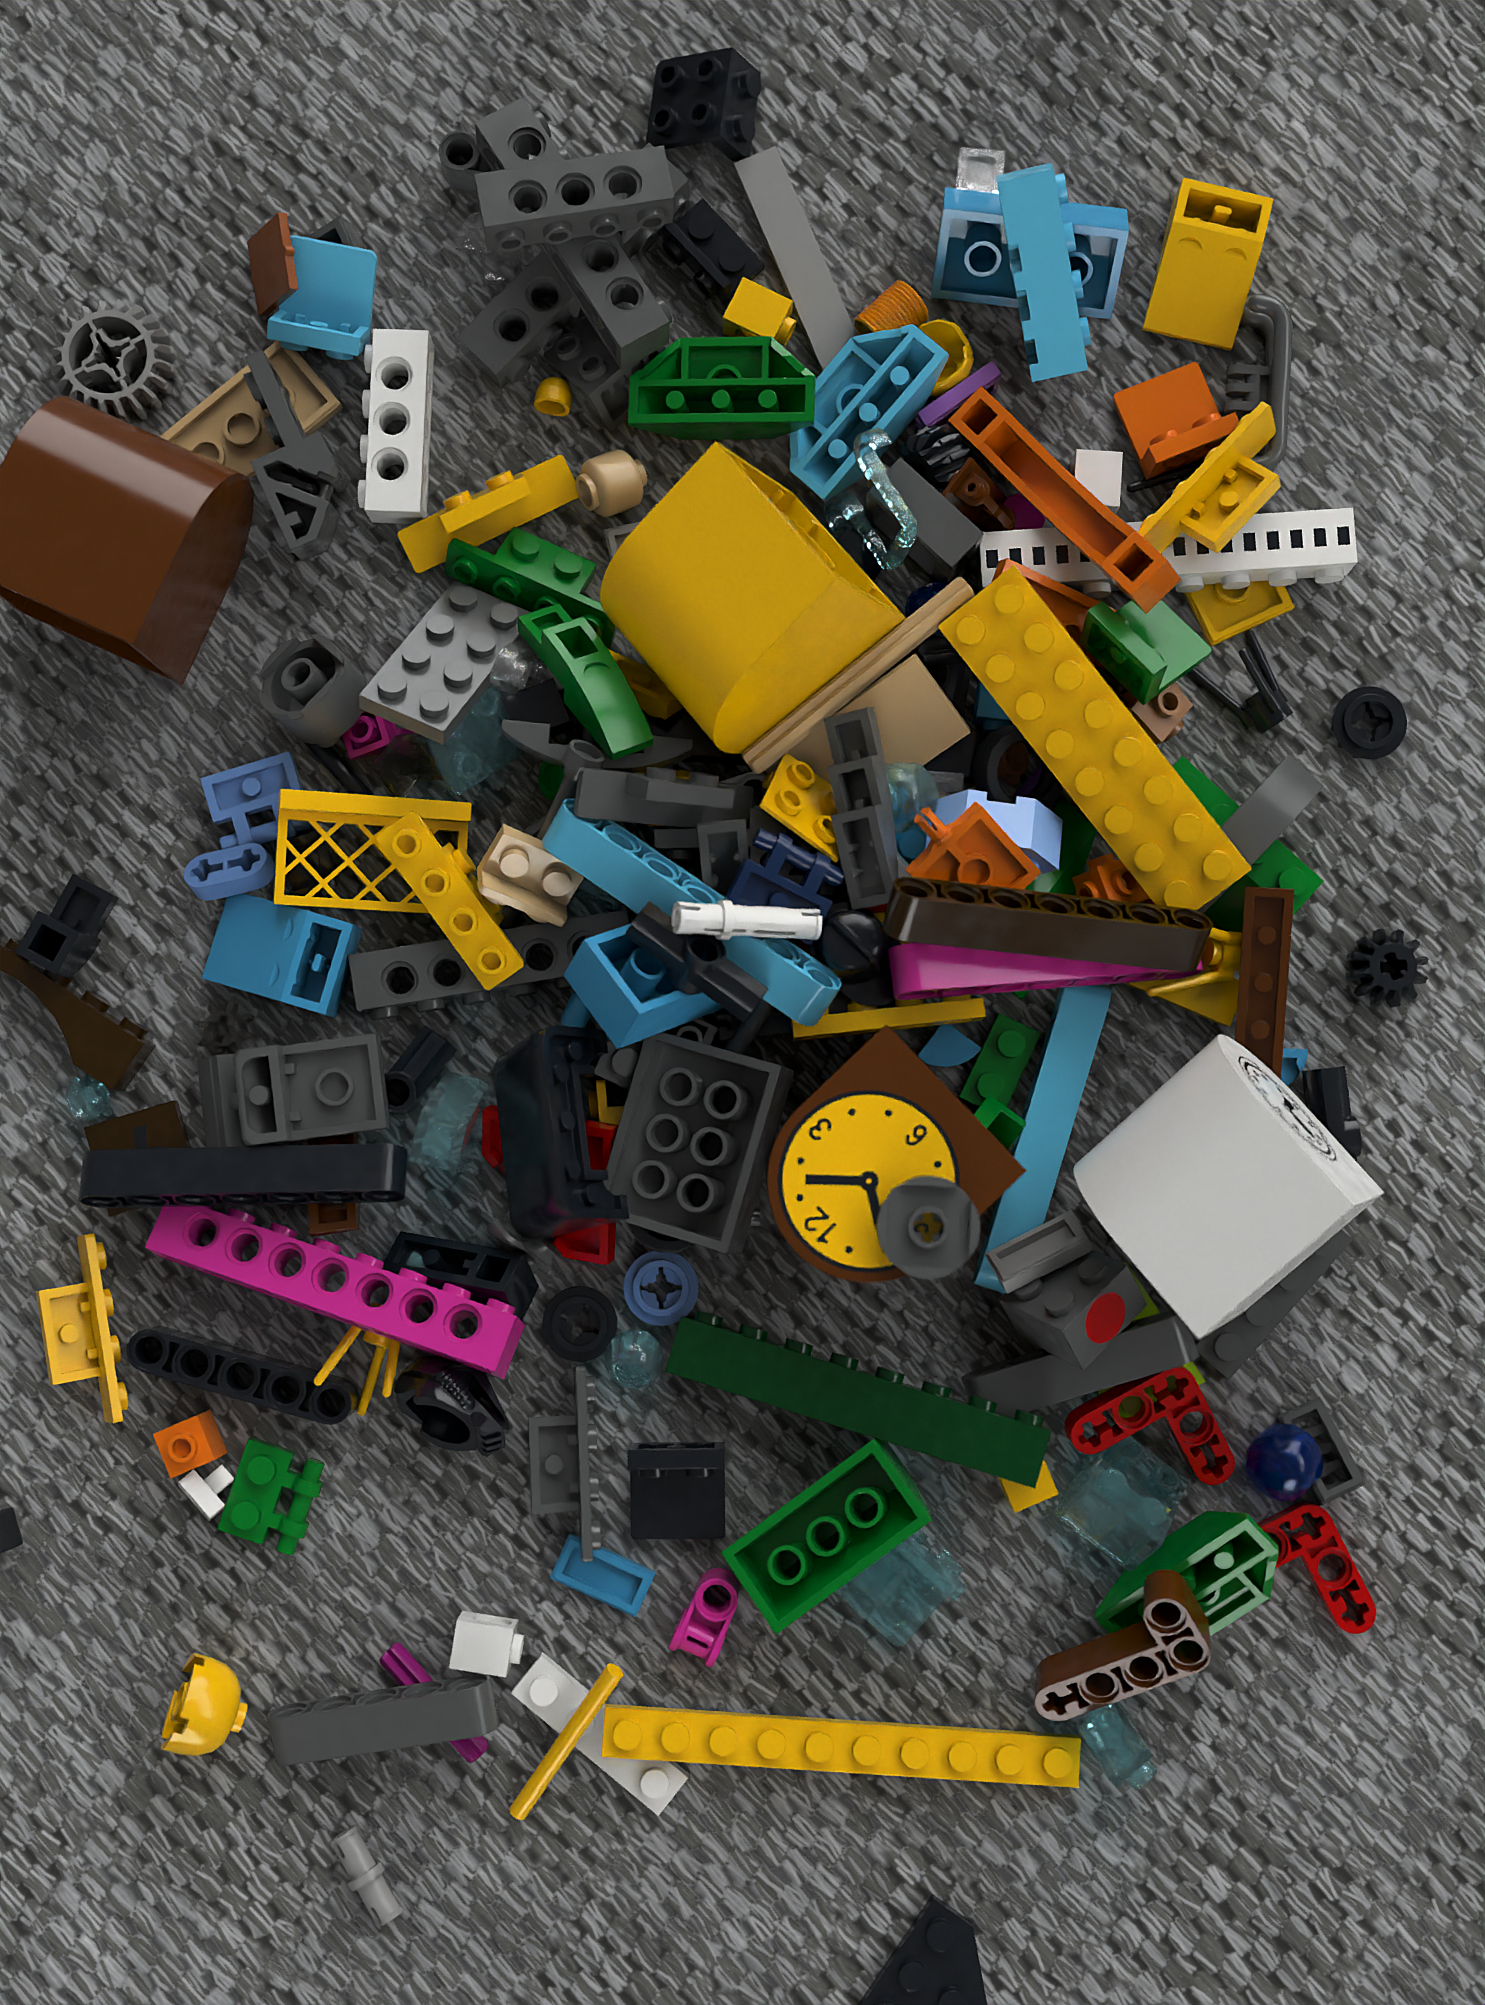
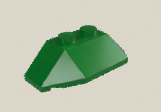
M772 336L679 338L658 354L642 370L639 369L629 377L628 424L631 427L681 440L775 439L814 425L816 377Z
M1205 1511L1132 1559L1095 1611L1094 1618L1109 1634L1144 1621L1143 1586L1145 1579L1149 1574L1157 1570H1173L1185 1579L1203 1609L1210 1624L1211 1636L1270 1599L1276 1561L1279 1554L1278 1545L1247 1513Z

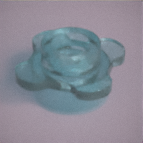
M90 1075L86 1076L84 1080H80L77 1077L70 1080V1089L66 1092V1101L76 1117L83 1121H90L98 1118L100 1114H103L105 1117L113 1114L110 1094L105 1085Z

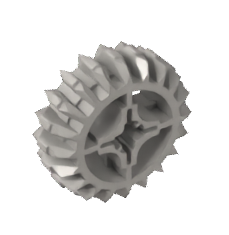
M99 299L97 312L94 313L88 307L82 306L81 314L84 317L78 322L75 318L67 317V324L71 330L68 333L56 332V338L63 346L50 349L51 356L58 362L50 367L52 375L57 380H60L56 384L58 392L62 396H69L111 416L116 417L117 415L118 419L129 424L131 422V413L133 412L140 419L147 420V412L144 407L151 403L154 408L162 409V403L157 398V394L159 392L172 394V387L164 379L178 377L177 369L174 365L170 364L177 360V352L172 346H168L172 340L166 329H160L161 323L156 316L151 314L146 316L144 309L137 304L129 309L124 301L117 299L111 310L106 301ZM113 333H129L138 337L132 340L129 337L121 340H112L108 335ZM93 345L90 356L84 360L87 351ZM108 349L119 361L116 366L121 374L120 377L109 364L112 359ZM145 365L142 374L135 382L137 370ZM96 385L99 388L107 385H116L121 391L99 393L90 390V388Z

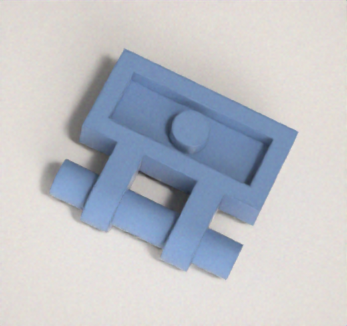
M290 751L200 778L213 823L219 825L232 821L236 833L220 837L222 849L248 843L260 845L276 840L278 792L280 789L303 790L294 756ZM273 809L276 821L252 827L249 815ZM288 820L287 838L296 836L299 832L312 829L313 827L305 821Z

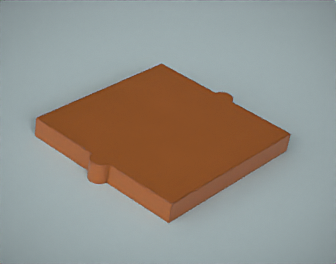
M278 212L247 241L252 272L251 282L254 284L258 316H268L298 290L293 257L295 250L291 244L287 213Z

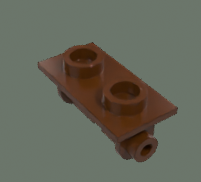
M969 457L961 469L951 476L947 487L941 495L981 531L985 527L992 532L1013 530L1016 516L1010 508L1003 504L1007 497L981 467Z

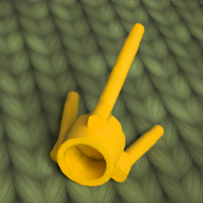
M1212 927L1201 961L1213 971L1150 987L1147 989V995L1153 997L1216 981L1232 982L1234 972H1240L1242 933L1224 931Z
M374 1302L371 1303V1307H379V1306H382L381 1304H378V1303H374ZM355 1326L350 1327L314 1378L315 1385L320 1386L363 1329ZM363 1330L365 1334L362 1340L375 1345L376 1349L357 1408L359 1416H364L367 1411L386 1349L389 1351L382 1395L384 1397L391 1395L401 1345L400 1342Z

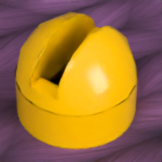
M557 376L548 377L541 381L536 390L534 407L539 412L547 415L562 417L569 414L572 392L567 382Z

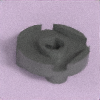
M917 1176L895 1186L888 1193L878 1211L876 1233L879 1245L891 1263L910 1276L922 1279H936L956 1271L955 1269L962 1266L975 1251L980 1235V1220L976 1207L966 1192L956 1184L937 1176ZM924 1212H933V1220L942 1223V1231L933 1233L932 1241L930 1242L922 1241V1234L913 1230L914 1221H921Z

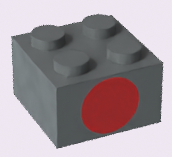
M1095 1250L1008 1294L1005 1292L999 1298L1020 1338L1083 1371L1147 1306L1128 1266Z

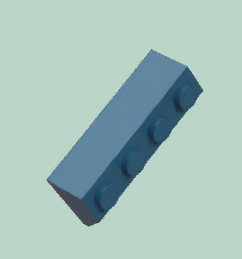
M945 187L931 298L1018 308L998 193ZM1072 202L1060 204L1063 224L1072 222L1076 251L1069 252L1068 254L1071 271L1079 270L1084 298L1076 300L1078 313L1080 316L1111 319L1129 234L1127 209Z

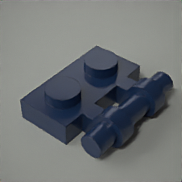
M760 827L756 831L751 845L767 852L762 866L744 858L723 900H730L733 905L784 907L791 909L815 908L820 910L819 916H822L823 923L833 902L816 894L822 881L837 888L844 878L843 869L830 863V857L818 851L812 854L792 844L793 839L781 832L774 835ZM783 862L804 871V877L800 885L778 874ZM799 939L809 945H812L814 941L809 939Z

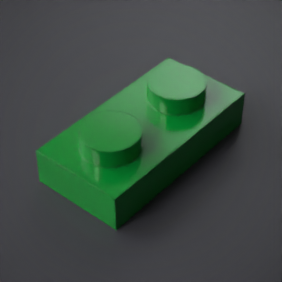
M999 1013L958 1098L980 1107L986 1098L991 1095L1007 1107L1042 1033Z

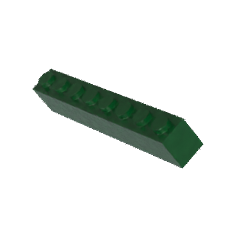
M696 1310L694 1318L681 1316L665 1372L1036 1488L1051 1435V1429L1042 1426L1044 1421L1042 1416L1016 1409L1014 1417L996 1412L998 1403L975 1395H970L968 1402L960 1401L949 1397L951 1391L949 1387L923 1380L921 1388L903 1383L905 1374L877 1366L876 1373H870L858 1369L859 1360L853 1357L832 1352L830 1360L812 1354L813 1345L791 1338H786L785 1344L780 1345L766 1340L768 1331L746 1324H741L740 1330L735 1331L721 1326L723 1317L708 1312Z

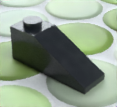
M400 1231L382 1267L383 1270L397 1275L401 1268L415 1271L428 1278L426 1285L442 1290L444 1283L458 1286L472 1293L469 1300L483 1305L487 1304L489 1298L504 1302L516 1308L514 1315L521 1321H523L539 1288L523 1253Z

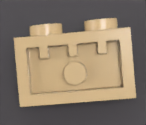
M505 824L500 828L477 867L478 891L490 902L501 906L509 905L525 912L530 918L539 923L549 922L558 927H563L566 923V906L584 876L549 853L543 846L542 840Z

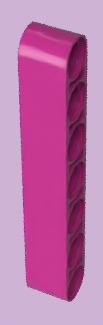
M924 943L902 944L892 947L887 951L893 993L896 1000L1169 980L1190 977L1203 972L1201 960L1196 970L1183 972Z

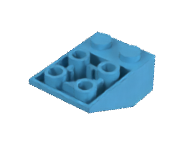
M244 893L228 896L202 979L336 1018L350 974L348 955L356 954L363 929L352 923L289 905H274L273 901Z

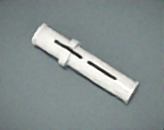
M719 900L716 904H696L677 901L672 910V926H674L673 932L675 934L697 933L715 935L718 940H728L731 936L818 940L822 931V916H819L820 910L815 908L791 909L784 907L733 905L730 900Z

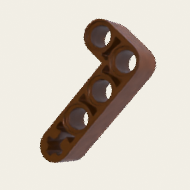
M1162 1569L1152 1572L1145 1579L1143 1586L1144 1621L1041 1660L1036 1672L1035 1706L1037 1711L1043 1717L1052 1721L1068 1720L1205 1669L1211 1659L1210 1624L1185 1579L1173 1570Z

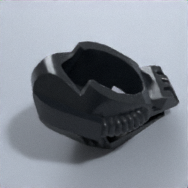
M439 1356L416 1357L402 1370L394 1385L398 1408L405 1415L422 1425L420 1436L446 1450L472 1451L477 1449L485 1457L501 1448H505L504 1430H509L508 1419L486 1373Z

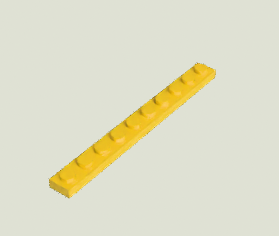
M605 1704L601 1757L1079 1788L1081 1738L1078 1735Z

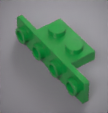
M516 527L512 528L495 555L457 538H453L448 544L444 570L447 576L529 612L560 604L573 620L584 617L606 647H610L614 641L617 627L604 613L601 603L583 595L595 575L597 563Z

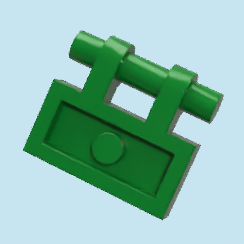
M254 1437L249 1438L217 1530L262 1545L266 1541L269 1529L273 1528L281 1532L276 1550L284 1554L294 1555L299 1538H305L309 1526L306 1517L313 1497H319L323 1485L320 1477L325 1463L314 1458H307L301 1474L290 1470L296 1454L295 1451ZM284 1487L295 1491L288 1514L276 1510Z

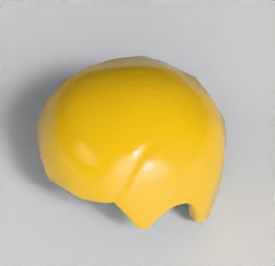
M937 319L923 323L918 327L949 354V358L930 396L934 397L942 396L968 378L974 362L971 345L961 328L953 322Z

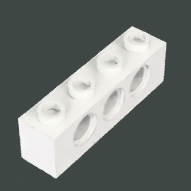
M373 329L372 345L365 346L366 373H371L370 390H364L362 395L364 418H369L368 435H361L360 439L361 462L367 463L366 480H359L358 504L360 508H364L372 523L413 524L427 517L435 350L428 330ZM400 375L408 377L404 387L397 390L387 388L389 381L393 377ZM403 420L406 422L404 430L399 434L389 435L385 433L387 425L392 421ZM389 466H404V471L399 478L395 480L383 479L384 471Z

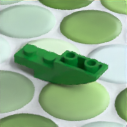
M560 604L518 617L519 634L564 687V703L612 761L653 746V735L632 689L613 656L584 617L573 620Z

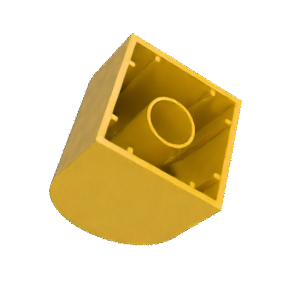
M716 441L623 541L606 569L600 589V603L604 613L721 751L730 754L743 753L745 749L906 619L793 492Z

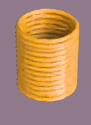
M897 280L861 311L860 314L854 317V326L859 335L900 329L901 326L911 324L919 327L928 320V310L923 300L910 285Z

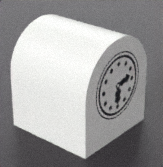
M1222 1034L1214 1038L1074 1166L1076 1183L1099 1222L1198 1339L1240 1316L1384 1193L1302 1101L1267 1066L1242 1045Z

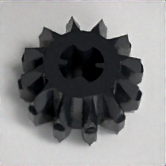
M935 424L931 427L925 426L915 431L914 435L907 438V443L900 447L903 460L940 494L947 487L951 476L961 469L967 461L970 450L962 444L961 434H953L948 424L942 426Z
M1383 928L1373 931L1372 940L1363 936L1356 941L1360 952H1351L1347 955V960L1352 964L1358 965V969L1347 972L1346 978L1348 980L1360 978L1362 983L1355 988L1354 994L1360 997L1370 992L1369 1001L1371 1006H1380L1386 1000L1390 1008L1398 1007L1401 1005L1402 997L1411 1000L1418 996L1413 984H1424L1427 982V976L1417 971V967L1427 964L1429 959L1426 956L1415 958L1413 953L1419 948L1420 942L1414 939L1404 944L1405 936L1402 930H1395L1388 936ZM1384 962L1393 963L1395 972L1390 974L1381 973L1380 964Z

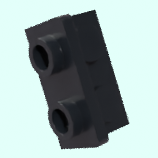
M703 198L677 222L662 226L664 241L662 247L669 258L678 266L685 263L695 273L693 280L698 288L708 298H712L715 295L724 305L733 298L743 277L752 281L764 270L765 263Z

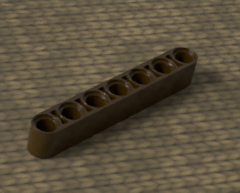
M908 876L899 877L894 880L882 922V929L885 933L893 938L907 942L1191 972L1197 969L1213 927L1212 921L1207 916L1187 908Z

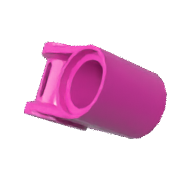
M714 1568L701 1576L687 1608H684L668 1649L676 1651L680 1648L704 1659L705 1666L713 1667L724 1643L728 1626L738 1603V1581L731 1572L722 1568ZM712 1585H721L728 1590L730 1597L724 1603L715 1604L706 1598L704 1591Z

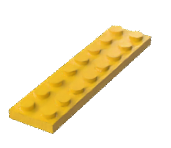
M1012 565L937 626L1155 905L1180 907L1197 911L1252 870L1245 858L1016 565Z

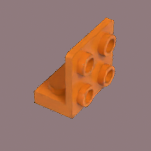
M1192 362L1114 394L1112 399L1146 480L1206 457L1213 448L1219 447L1235 430L1239 422L1235 412L1224 417L1220 416L1197 362Z

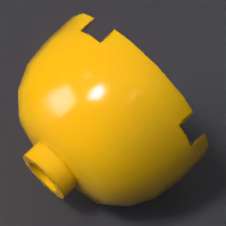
M193 1653L186 1661L182 1670L183 1672L191 1673L188 1682L182 1683L178 1692L174 1690L168 1707L161 1738L167 1740L161 1745V1750L180 1755L197 1756L213 1752L222 1746L230 1731L239 1733L245 1720L247 1704L240 1702L241 1685L236 1673L228 1665L214 1658Z

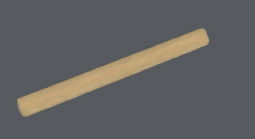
M961 577L954 579L745 749L742 757L750 769L756 774H761L824 723L825 718L835 714L939 629L938 625L975 596L971 586Z

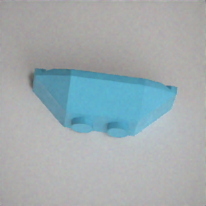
M914 324L901 326L900 329L883 330L851 337L816 379L814 425L790 433V471L825 502L863 478L913 420L917 412L925 406L949 358V354Z

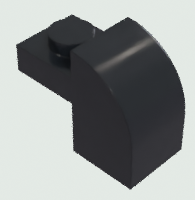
M72 874L51 914L41 911L37 912L15 953L56 975L63 977L72 976L86 964L101 941L97 936L119 897L76 874Z

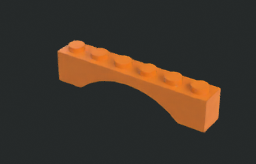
M982 386L950 417L949 423L961 434L964 441L1145 614L1181 580L1169 561L1087 490Z

